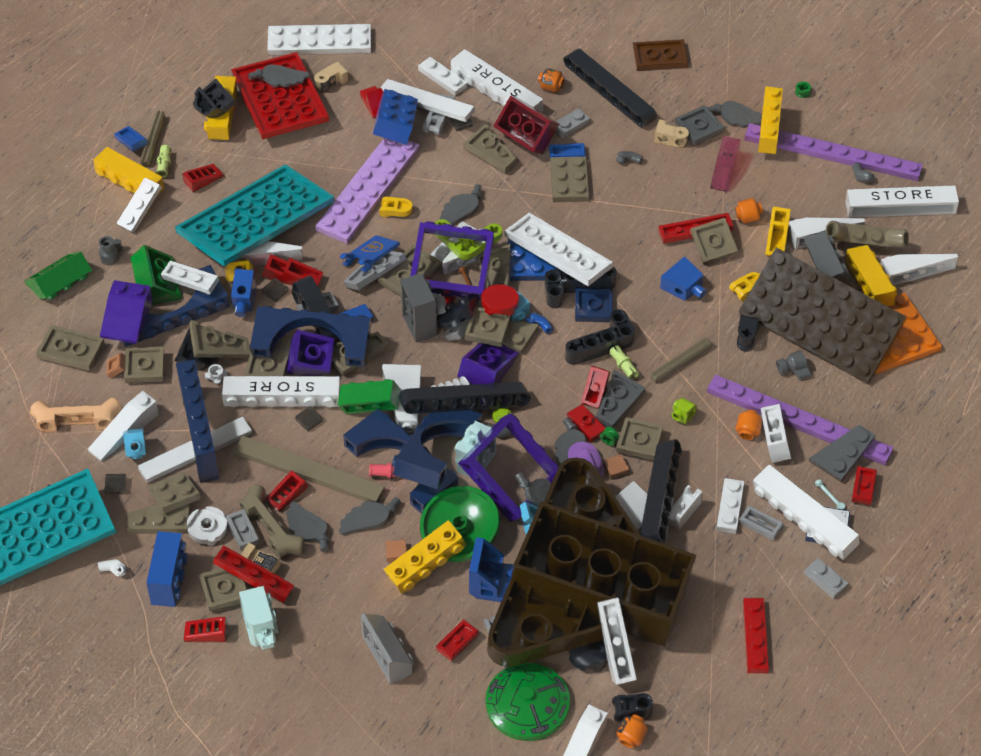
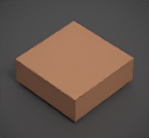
M121 352L107 360L106 375L113 378L125 371V355Z
M621 454L603 460L610 479L629 473V468Z
M405 540L385 541L387 562L395 561L406 552Z

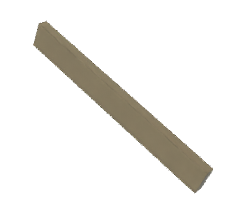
M246 436L241 437L234 449V454L286 473L292 470L303 479L367 502L378 503L385 490L384 485Z

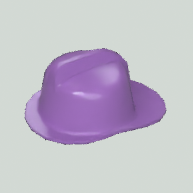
M577 442L569 448L568 458L578 457L586 459L592 463L601 477H603L604 464L595 446L587 442Z

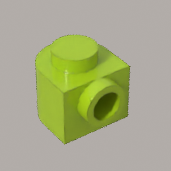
M685 398L677 399L673 404L672 409L674 411L671 416L675 421L686 425L695 415L697 405Z

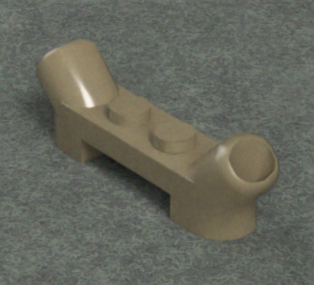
M830 221L825 229L827 236H832L834 243H852L890 249L904 248L909 242V233L906 229L882 228L840 223L837 221Z
M257 484L251 485L247 496L238 500L241 510H245L249 520L257 518L271 536L269 537L270 549L279 559L287 554L301 555L304 550V538L302 536L286 534L281 522H276L271 509L263 505L266 496L265 488Z

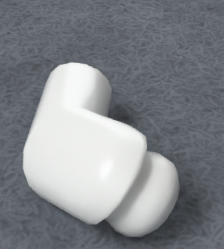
M117 559L98 562L99 572L111 571L116 576H124L126 574V566Z

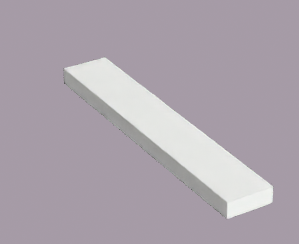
M387 79L380 87L383 91L384 89L394 90L397 93L410 95L418 99L417 107L464 122L475 112V107L393 80Z
M243 417L211 431L215 451L240 440L242 436L247 437L252 434L251 428ZM192 441L138 465V470L146 483L194 462L195 456Z

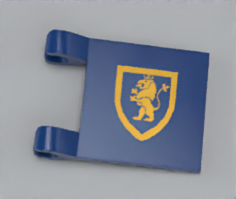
M375 235L350 253H342L340 258L346 259L342 265L350 266L354 258L360 259L358 263L364 265L361 271L368 272L373 263L400 246V242Z

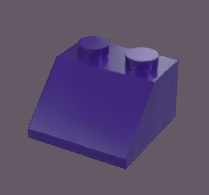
M297 330L291 338L287 373L299 376L329 374L334 338Z

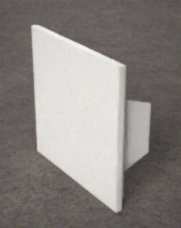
M633 481L615 497L638 530L642 525L647 493Z

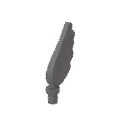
M267 65L263 70L256 69L255 72L249 73L248 76L250 80L263 78L266 83L273 87H289L290 85L304 83V79L309 78V73L280 65Z
M726 101L722 105L717 103L714 106L707 107L712 113H720L722 118L731 126L738 125L744 128L749 123L761 125L762 113L756 112L740 103Z
M474 185V190L471 194H460L451 197L450 202L444 205L440 220H447L451 225H454L477 211L479 208L478 199L481 198V185Z
M569 417L563 420L564 425L567 427V432L563 433L554 444V448L557 450L555 458L559 460V465L568 459V450L573 444L585 442L584 434L577 430L578 426Z
M522 472L515 475L520 483V488H524L526 499L530 503L538 507L540 501L544 502L551 486L548 479L540 478L530 482Z
M394 497L386 506L377 502H363L361 506L352 508L351 512L346 514L345 518L340 521L339 533L344 536L356 531L378 528L385 525L389 520L390 514L395 513L397 510L396 507L401 502L400 499Z
M291 502L290 509L286 511L290 531L294 532L297 536H302L304 541H318L320 551L327 552L329 537L326 536L328 528L325 521L296 502Z

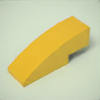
M772 208L766 256H771L776 247L785 251L791 209Z

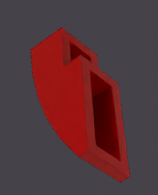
M270 254L261 276L283 284L292 285L293 282L311 275L318 286L324 272L290 257L288 261H285Z

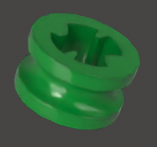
M804 81L797 83L795 94L800 98L809 97L811 85Z
M606 427L604 432L600 434V439L608 446H614L620 437L619 433L611 427Z

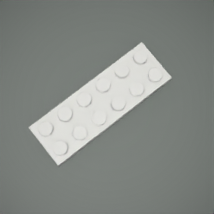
M371 24L268 26V55H287L295 52L298 55L371 53Z
M531 213L526 214L505 230V237L587 286L591 285L613 267V262Z

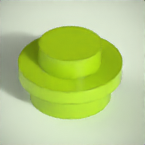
M498 408L493 412V421L497 423L503 416L511 412L506 408Z

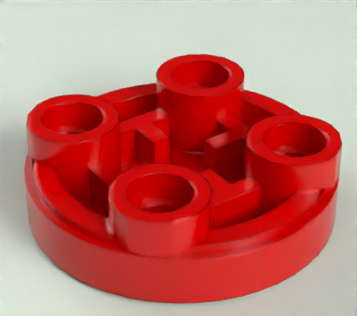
M496 284L487 287L482 292L481 303L485 308L486 314H505L510 316L515 313V309L519 305V294L508 285Z

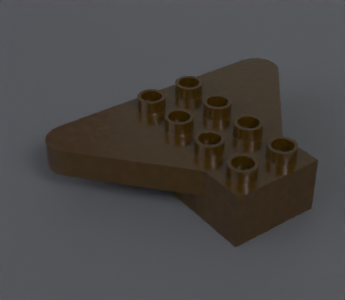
M568 458L558 467L544 502L540 501L517 555L510 583L489 630L488 656L494 663L500 666L513 667L604 640L597 602L613 598H619L627 634L665 647L688 587L697 555L641 536L592 463L584 458Z

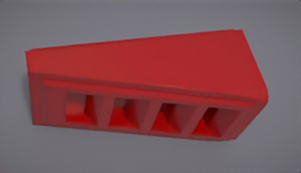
M215 164L182 173L184 183L192 192L223 177L222 172Z
M291 470L265 500L280 512L303 493L308 485L306 481ZM287 487L292 490L290 493L286 490ZM283 492L287 496L284 498L280 493ZM277 497L282 502L278 504L274 498Z
M226 617L186 621L184 642H225ZM191 628H195L194 634H190ZM199 628H203L202 633H199Z

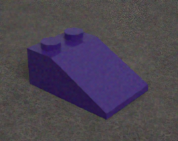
M117 280L113 281L108 294L100 338L137 344L153 301L151 286Z
M479 343L462 357L457 377L464 376L470 384L500 383L518 357L519 352L504 345L499 347Z

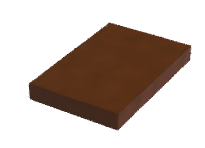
M684 39L633 42L637 71L688 68Z

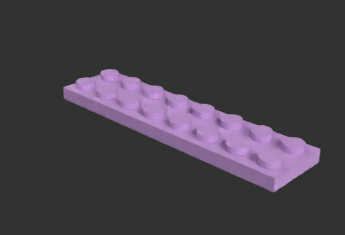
M384 138L315 226L316 231L348 244L419 151V144L408 140L406 145Z

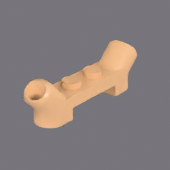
M109 398L100 406L84 405L54 408L49 407L43 401H37L31 406L30 414L37 420V429L43 432H56L57 425L95 424L96 430H104L121 412L122 406L115 398Z

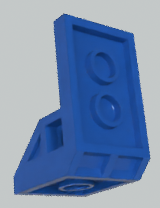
M476 537L469 569V594L476 599L501 602L511 580L513 565L504 563V554L484 538Z

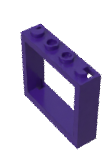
M430 221L420 222L410 276L418 274L425 233L486 241L479 286L429 280L432 293L459 298L477 296L478 300H481L482 292L486 289L494 245V232L488 229L475 230L468 226L460 228L454 227L451 224L438 225Z
M510 413L503 416L458 464L477 486L494 501L496 507L508 521L512 522L521 517L520 506L518 507L475 458L506 427L548 474L545 479H548L550 483H552L557 472L558 464L546 454L542 446L538 445L533 439L532 434L523 428L518 418Z

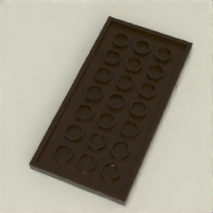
M777 247L738 311L744 316L759 318L758 324L868 384L907 319L903 314Z

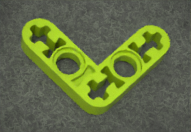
M443 219L435 222L438 225L450 224L447 220ZM492 223L483 228L494 232V244L502 238V227L499 224ZM436 235L462 260H470L485 250L486 241L483 244L475 243L476 240L458 238L457 242H451L449 239L452 237Z

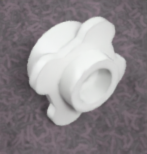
M215 364L208 368L205 378L214 381V384H220L222 378L227 376L228 373L227 370H223L222 366Z

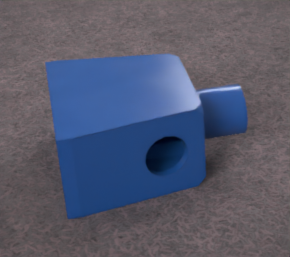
M686 257L679 260L661 276L660 288L682 300L689 299L693 294L701 299L707 291L702 287L703 274Z
M235 269L231 299L235 315L238 317L246 316V311L253 310L257 292L254 270Z

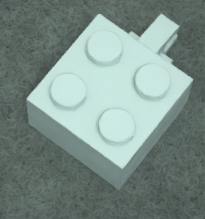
M475 421L473 425L466 429L464 438L461 441L459 440L455 446L457 472L470 477L458 462L478 443L491 427ZM496 437L475 458L484 469L487 468L497 453Z
M264 586L239 592L242 614L251 645L255 647L260 646L262 650L273 648L278 628L275 611L272 610L270 594H265Z

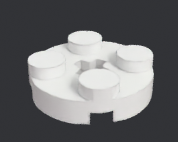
M206 507L203 510L197 509L191 513L187 520L189 537L200 544L213 546L227 532L228 525L225 515L220 509L215 507ZM211 523V527L204 528L203 524Z

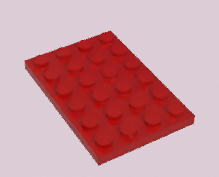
M297 52L231 69L232 76L236 77L237 87L261 139L329 122V115L310 77L304 79L302 84L290 85L289 87H273L266 83L263 78L249 79V73L255 72L256 69L263 70L267 65H280L307 72Z

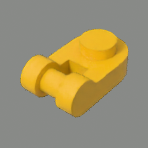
M383 197L379 215L382 217L409 216L413 211L412 202L405 198Z
M757 272L748 273L732 282L729 289L733 293L736 292L738 294L737 297L744 301L760 274Z

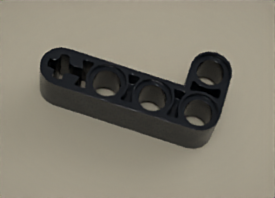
M612 267L589 286L560 269L548 270L545 273L544 280L546 303L550 308L556 309L561 307L563 304V293H575V288L613 289L616 286L617 270Z
M311 275L293 282L291 292L297 305L302 304L305 310L319 313L325 311L332 314ZM313 326L318 335L334 338V342L339 340L331 331Z
M616 309L610 314L609 328L568 341L565 346L566 362L576 365L610 354V349L612 347L615 348L616 345L620 346L621 350L631 347L634 343L635 329L626 312Z

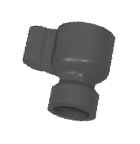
M110 236L100 238L99 256L101 262L104 265L115 264L119 258L118 252L122 251L121 240H113Z
M801 350L789 354L787 359L782 358L776 361V367L780 375L792 370L799 380L811 376L805 355Z

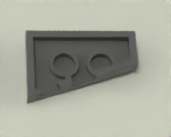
M614 370L596 419L603 425L614 428L642 397L646 388Z
M858 425L811 456L809 462L842 482L873 442L876 435L863 426Z

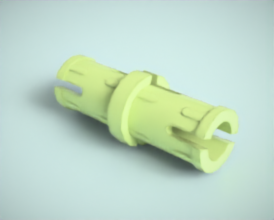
M168 145L160 147V155L157 158L158 167L156 174L163 178L168 176V168L171 165L170 155L172 149Z
M620 346L612 347L609 353L617 362V367L620 370L622 369L631 380H633L632 376L636 379L639 376V372L631 363L630 357L624 354Z

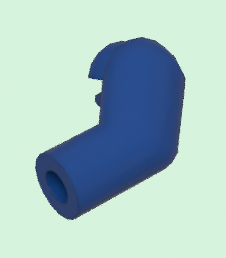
M530 313V316L526 318L527 323H538L546 334L553 330V327L544 316Z

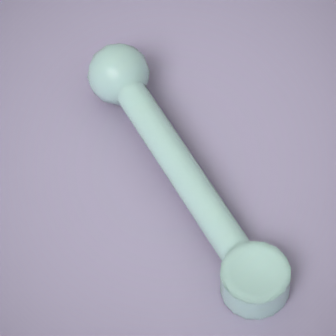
M816 480L815 485L820 487L837 505V509L844 510L845 504L839 502L827 490L822 480Z

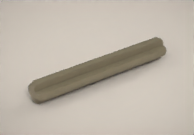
M163 111L155 112L147 137L148 144L144 146L140 159L142 166L148 167L150 165L165 119Z
M705 337L650 373L651 380L655 383L706 351L711 347V340Z

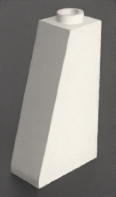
M382 365L383 380H394L401 388V391L409 388H421V365ZM399 401L398 410H392L396 425H401L406 433L415 432L419 423V414L406 413Z

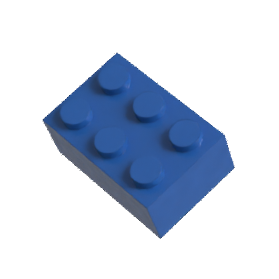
M384 89L378 106L373 135L407 145L413 128L418 99L410 95L397 93L394 90Z
M157 531L146 583L151 605L175 607L177 599L181 597V587L179 586L185 577L183 567L188 563V553H185L186 542L183 541L182 533Z

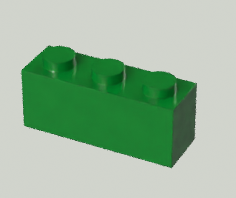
M391 379L343 384L340 387L338 406L345 414L374 412L377 409L380 411L398 410V396L401 388Z

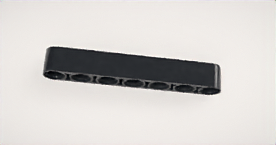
M578 48L563 58L565 66L640 128L657 119V113L652 106L581 49Z
M522 382L409 388L401 391L398 396L404 411L408 414L523 407L531 400V396Z
M677 439L658 443L656 446L640 530L641 536L661 543H665L667 539L682 455L681 444Z

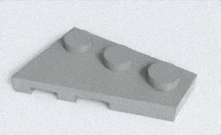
M391 251L373 263L368 272L361 271L364 265H360L343 282L347 288L360 290L407 258L404 253Z

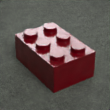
M510 96L493 127L532 152L543 155L560 124L523 100Z

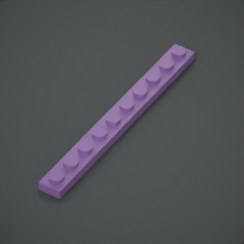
M749 123L744 140L759 144L761 126ZM781 130L778 132L777 148L851 166L854 163H860L863 169L918 181L923 165Z
M716 374L707 388V393L748 410H754L762 415L761 408L780 404L785 425L828 443L834 442L850 431V429ZM874 439L862 456L885 466L894 447Z

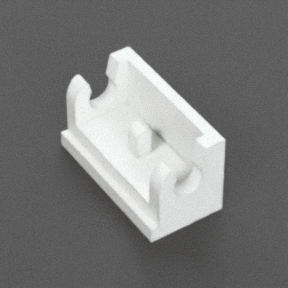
M690 485L684 489V493L672 506L669 525L677 530L682 528L701 504L702 491L697 489L693 494L690 491Z

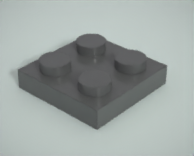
M705 105L675 118V123L678 127L688 129V138L694 145L724 132V126Z

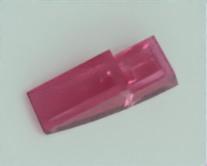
M723 136L710 189L728 192L740 150L741 139Z

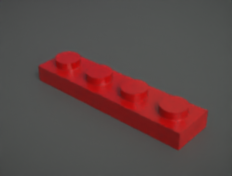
M729 213L659 225L658 232L662 243L665 244L692 239L691 228L719 219H726L730 231H733L734 226Z
M224 545L213 560V564L256 588L264 586L266 594L269 593L270 596L282 603L285 602L294 587L292 583Z
M743 598L747 673L768 674L764 598Z

